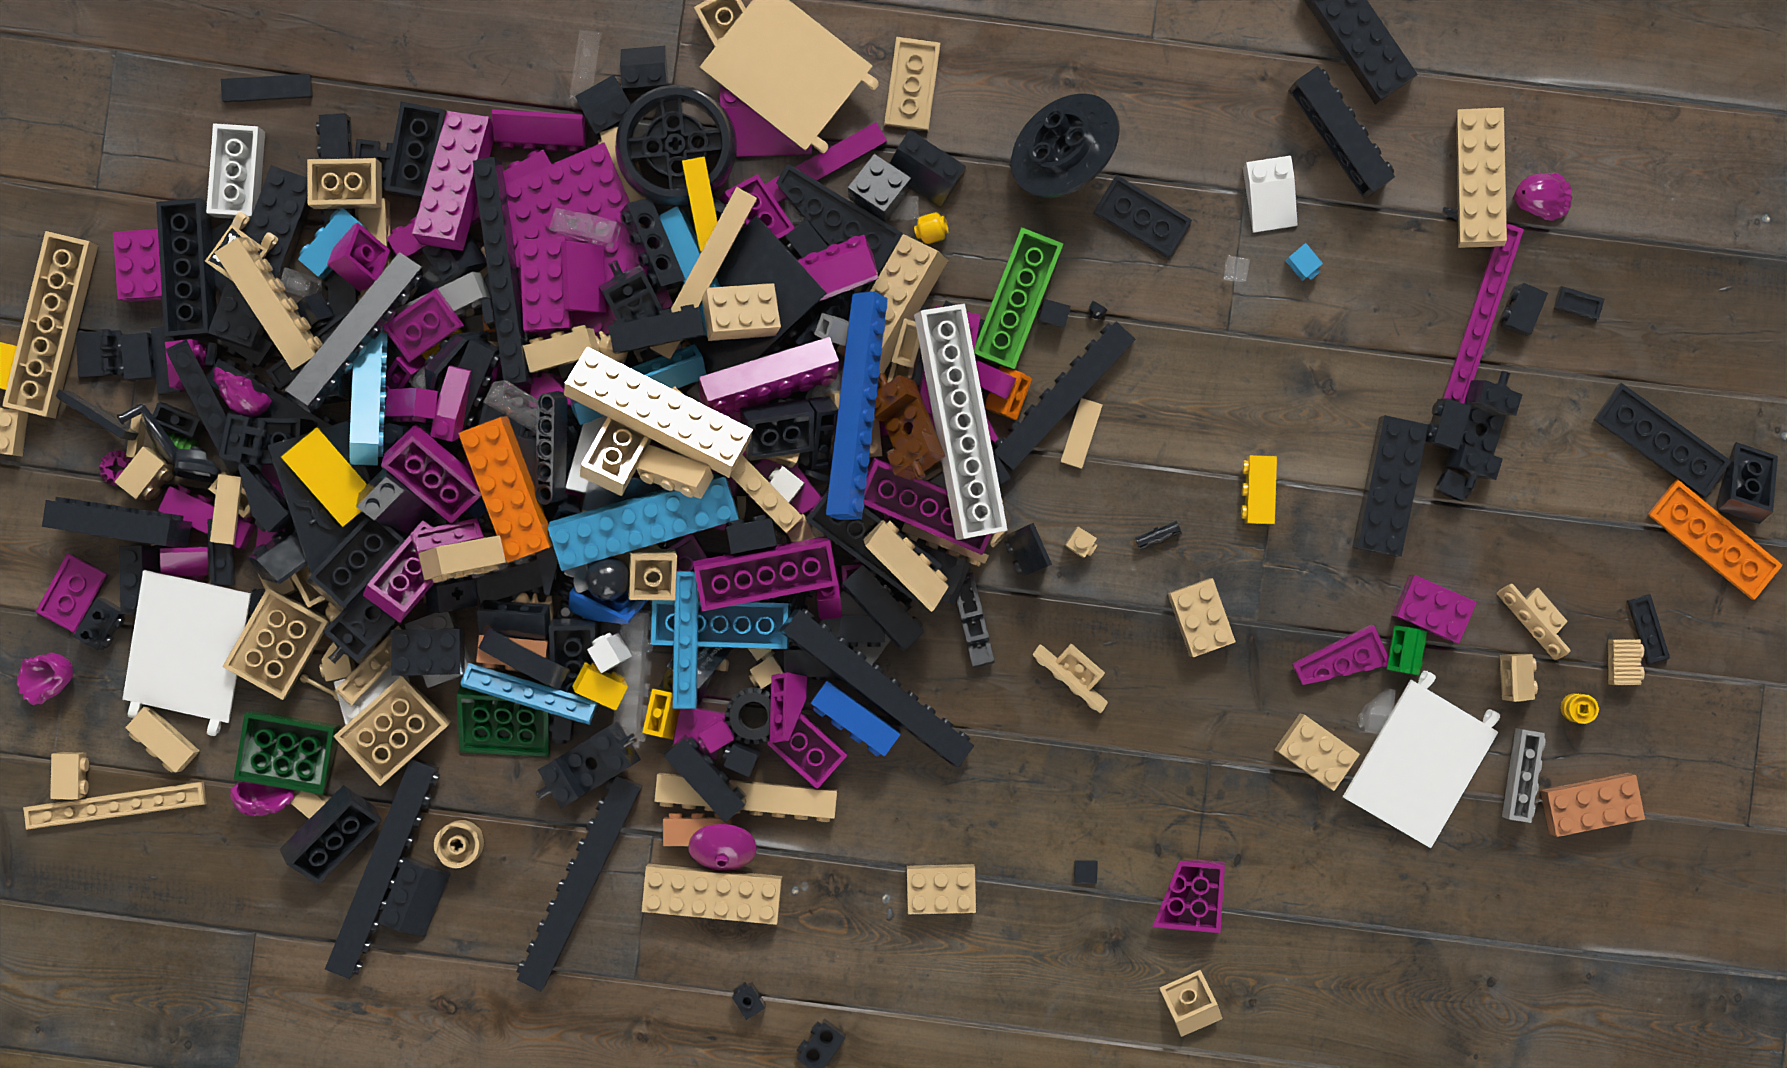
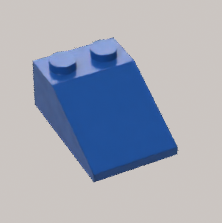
M574 587L569 592V611L587 620L628 624L648 600H629L627 590L622 596L614 600H600L594 597L588 589L577 593Z

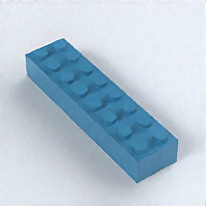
M720 473L713 474L714 477L702 499L694 496L692 498L687 497L676 490L661 489L549 522L548 531L561 571L738 520V511L727 477Z

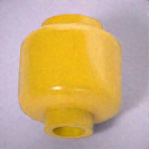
M937 212L919 217L918 225L914 226L917 239L921 238L925 244L942 241L945 239L946 234L949 233L945 216H941Z

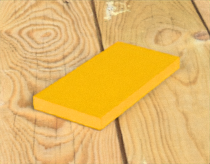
M317 427L281 456L285 463L342 527L361 512L356 507L358 494L367 484Z

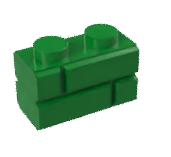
M1394 625L1387 670L1420 675L1427 631Z

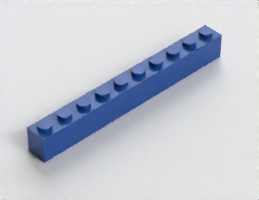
M874 291L852 294L826 515L838 520L862 519L888 300V298Z

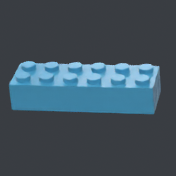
M652 600L651 645H674L675 600ZM699 601L698 646L789 649L790 640L780 633L779 630L790 616L791 603L748 602L702 611L701 602Z

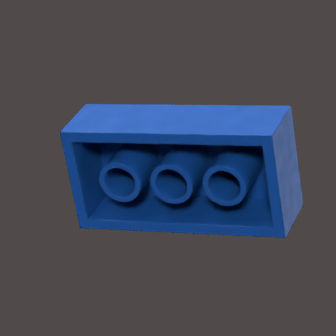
M829 680L826 681L811 702L814 705L812 710L822 717L825 714L832 718L831 723L838 729L846 728L851 732L849 736L856 742L861 743V741H864L869 745L867 747L868 750L877 757L880 754L885 757L901 735L899 730Z

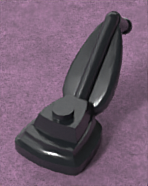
M137 404L134 408L117 415L119 422L123 425L125 424L124 422L141 414L144 427L155 447L166 462L174 465L172 475L214 483L218 478V474H221V470L215 466L214 461L207 460L204 449L198 447L178 449L144 404Z

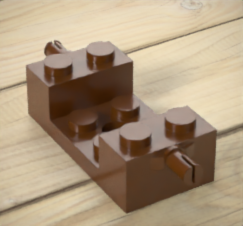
M880 373L878 377L880 388L877 391L874 419L884 422L895 451L888 455V459L896 476L908 480H913L916 477V480H921L925 478V470L945 457L944 451L916 382L898 375L888 383L885 373ZM913 424L912 433L908 435V428Z

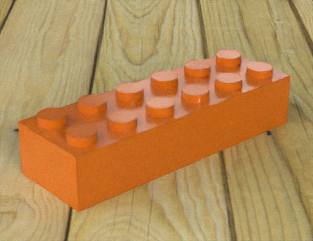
M508 416L499 417L458 433L497 536L500 535L507 563L552 547L553 543L548 531L549 524L541 504L536 499L534 484Z

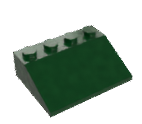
M460 684L457 692L459 752L549 757L550 713L465 688Z
M253 710L245 712L233 780L323 795L338 743L334 735L340 731V725Z

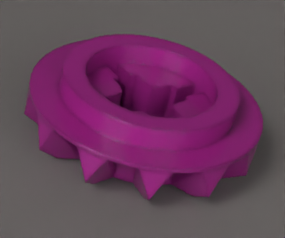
M112 451L101 458L102 461L98 467L100 469V477L107 484L119 486L115 481L124 470L118 471L115 475V471L109 469V467L115 466L116 462H118L119 466L126 468L133 459L132 457H126V452Z

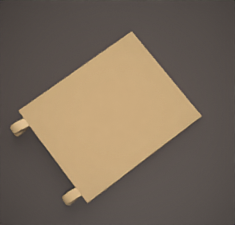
M752 0L700 66L704 72L806 151L812 144L823 154L828 150V144L817 136L862 81L871 90H875L879 85L878 80L868 74L873 67L870 63L789 0Z

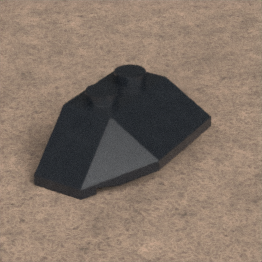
M487 331L453 334L451 338L446 337L439 346L441 348L436 355L431 354L425 361L426 389L438 391L437 400L439 399L448 367H459L470 339L479 337L488 342L491 338Z

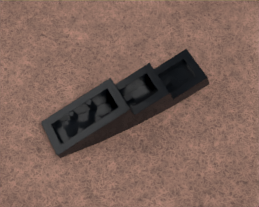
M973 572L967 573L956 601L972 666L976 668L993 664L995 660Z

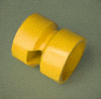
M1573 693L1567 695L1561 702V713L1565 719L1571 722L1587 724L1595 720L1598 715V703L1589 695Z

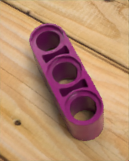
M975 360L980 387L1007 399L1016 378Z

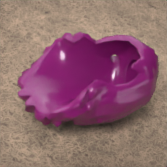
M1540 172V174L1530 175L1521 181L1512 198L1517 202L1520 209L1542 217L1544 220L1553 221L1567 215L1573 197L1571 196L1572 188L1570 183L1566 182L1562 175L1556 172L1545 174Z
M215 367L213 379L219 386L221 396L236 415L250 418L258 417L270 408L272 400L266 394L256 392L250 379L235 376L232 373L223 371L221 368Z
M53 652L34 658L23 659L16 685L19 687V694H23V699H27L29 704L33 706L43 704L47 699L59 694L73 677L72 663L63 655Z
M240 781L230 789L231 793H229L234 807L242 814L247 816H264L269 813H277L289 805L294 799L293 794L295 790Z

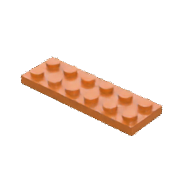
M1675 480L1647 514L1752 600L1757 598L1782 567L1778 560L1679 480Z

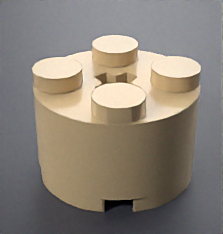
M457 820L444 826L437 833L434 840V850L438 858L444 865L451 868H461L474 862L480 856L484 846L481 829L466 820ZM460 839L463 847L458 849V844H455V841Z

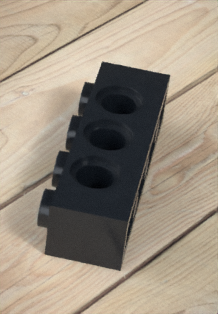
M649 197L627 203L620 211L621 221L628 230L630 243L635 247L638 254V262L643 267L654 293L657 294L678 288L684 282L685 277L652 198ZM639 223L643 224L645 228H642ZM647 243L651 244L654 249H651ZM656 264L660 265L662 267V270H660L656 266Z

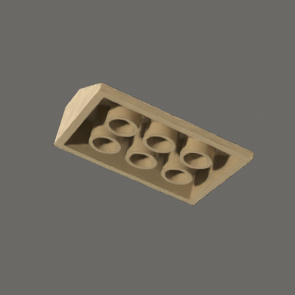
M882 520L864 538L865 546L932 612L948 588L945 582L948 578L939 569L935 572L929 566L932 562L923 553L919 556L913 550L916 546L907 537L902 539L897 534L899 529L891 521L886 523Z
M267 588L222 667L283 700L289 695L330 621L318 611Z
M400 676L335 734L334 737L374 781L381 786L451 722L404 676Z

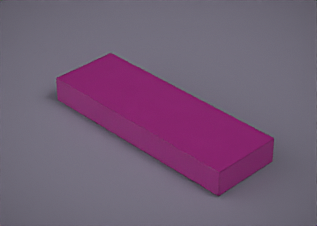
M477 518L419 530L410 534L417 556H419L418 553L435 547L484 538Z

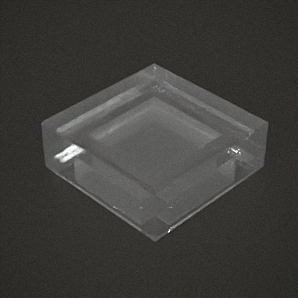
M1228 255L1223 278L1246 282L1250 259Z

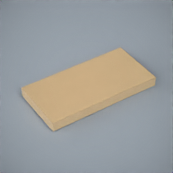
M896 37L884 126L928 132L940 43Z

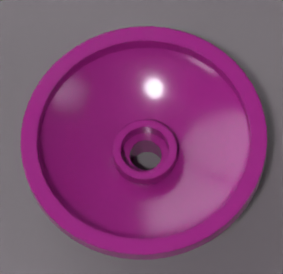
M727 824L703 827L697 830L689 840V853L691 857L701 866L714 871L740 869L754 859L757 850L756 841L749 832L740 827Z

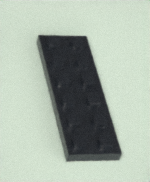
M1623 383L1618 384L1593 419L1703 498L1708 495L1731 462L1730 459Z

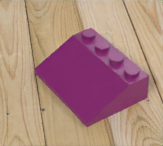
M720 86V104L730 116L736 132V157L812 155V144L805 151L724 86Z

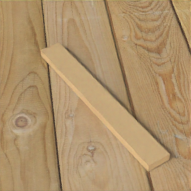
M736 187L673 304L672 312L681 311L680 307L694 304L695 308L700 306L706 288H710L757 200L756 197ZM680 341L650 347V349L671 360Z
M204 782L28 806L23 807L26 830L204 805L207 802Z

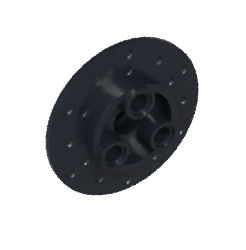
M1084 93L1062 97L1043 107L1026 123L1014 144L1011 156V169L1017 183L1029 194L1043 198L1067 195L1088 184L1105 168L1116 149L1120 126L1115 110L1103 98Z

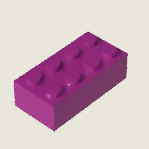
M566 237L520 240L523 330L528 335L560 331L572 332L573 311L564 310L561 242L568 241Z
M416 424L384 454L381 466L450 523H453L481 496L474 473Z
M422 521L413 532L433 527ZM410 536L370 580L363 594L364 597L398 622H401L434 584L433 579L424 580L420 558L416 554Z

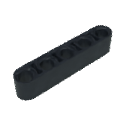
M561 391L543 393L538 397L535 496L537 501L543 505L559 502L565 497L568 401Z

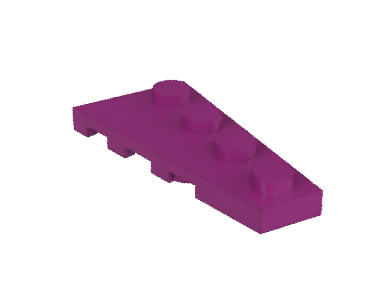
M1371 624L1292 663L1300 683L1305 685L1328 680L1336 676H1346L1382 666L1387 667L1389 657L1375 626Z

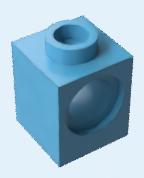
M1306 243L1285 260L1302 281L1307 277L1310 280L1320 272L1318 267L1323 264Z

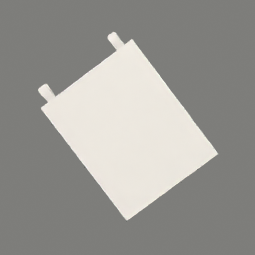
M143 571L123 700L131 701L128 717L134 718L142 710V704L210 719L207 734L211 736H216L220 732L221 721L230 722L237 675L222 666L246 626L251 593L152 571Z
M1423 671L1418 683L1410 680L1343 797L1431 848L1498 734V731L1492 727L1499 720L1500 714L1489 709L1484 715L1483 722L1479 721L1429 691L1427 688L1434 682L1436 677L1428 671Z

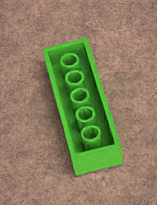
M1021 227L974 349L976 358L999 367L1015 369L1063 243Z

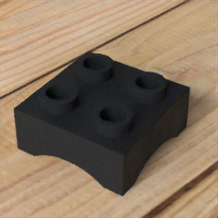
M925 546L924 550L941 562L943 566L940 568V571L948 578L945 581L948 588L941 600L955 605L971 563Z

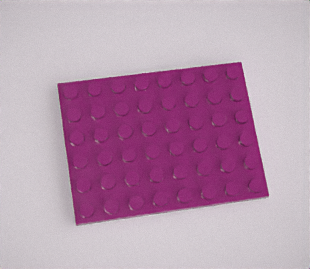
M605 142L505 184L521 295V239L566 237L568 241L603 245L605 283L614 277L608 265L612 262L615 270H617L613 261L617 260L622 272L629 271L640 265L635 247L630 243L628 230L623 225L620 217V211L630 201ZM668 291L655 294L663 310L672 308L673 302ZM605 299L606 313L597 314L573 311V328L585 325L586 328L594 329L595 336L600 339L599 332L602 331L607 336L610 335L608 326L613 325V321L617 319ZM553 333L538 334V336L546 340L550 339Z

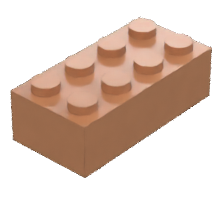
M1624 773L1540 790L1549 834L1556 837L1645 819L1635 774Z

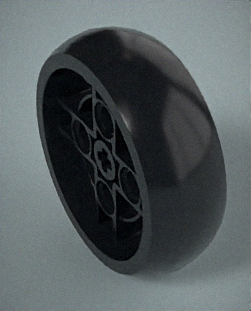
M666 85L644 93L628 107L617 129L615 153L623 177L639 195L645 199L650 197L654 203L660 205L684 207L691 205L684 170L681 173H674V165L682 164L683 160L705 157V161H707L709 155L720 154L715 168L708 176L713 195L723 186L733 169L737 155V137L730 116L722 105L709 94L690 86ZM683 103L696 106L706 112L713 119L718 129L706 130L696 118L683 112ZM661 106L662 116L655 119L649 125L644 137L633 138L635 129L644 116ZM671 119H678L680 121L677 128L668 127ZM696 139H702L705 141V144L702 148L698 149L693 147V142ZM678 141L679 145H682L678 146V150L675 151L670 146H673L674 142ZM653 143L660 146L656 153L648 152V147ZM647 162L655 173L669 179L670 189L658 187L647 181L640 174L635 163Z

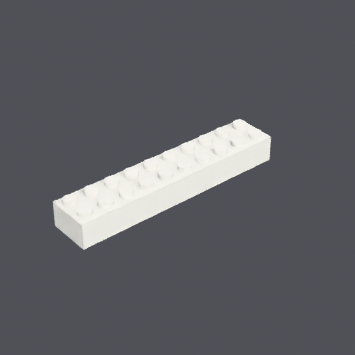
M965 304L921 310L914 315L936 434L945 454L941 461L956 540L1007 531Z

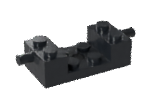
M617 260L613 261L617 270H615L612 262L608 265L614 277L599 287L615 318H626L628 322L636 320L635 316L641 314H649V317L658 316V311L663 310L640 265L629 271L622 272ZM679 343V345H678L676 351L679 350V349H682V346H681L680 343ZM650 347L633 351L639 364L663 356L650 349Z
M1501 371L1498 383H1492L1487 380H1471L1464 404L1471 406L1460 447L1459 450H1449L1445 466L1469 474L1465 486L1469 489L1475 490L1478 478L1497 480L1503 458L1494 456L1506 415H1517L1523 395L1507 387L1511 373ZM1478 424L1482 426V432L1479 436L1475 431Z
M366 586L323 631L334 641L337 647L328 657L334 664L344 654L361 664L376 648L374 645L397 622L396 619L363 596ZM371 607H375L379 611L378 617L373 620L366 617V611Z
M615 722L538 769L546 786L536 791V795L544 792V794L538 797L542 800L551 794L559 807L563 808L639 762L641 758L632 745L637 742V738L630 741L635 735L631 733L627 736L619 722ZM589 757L597 761V768H592L589 765Z

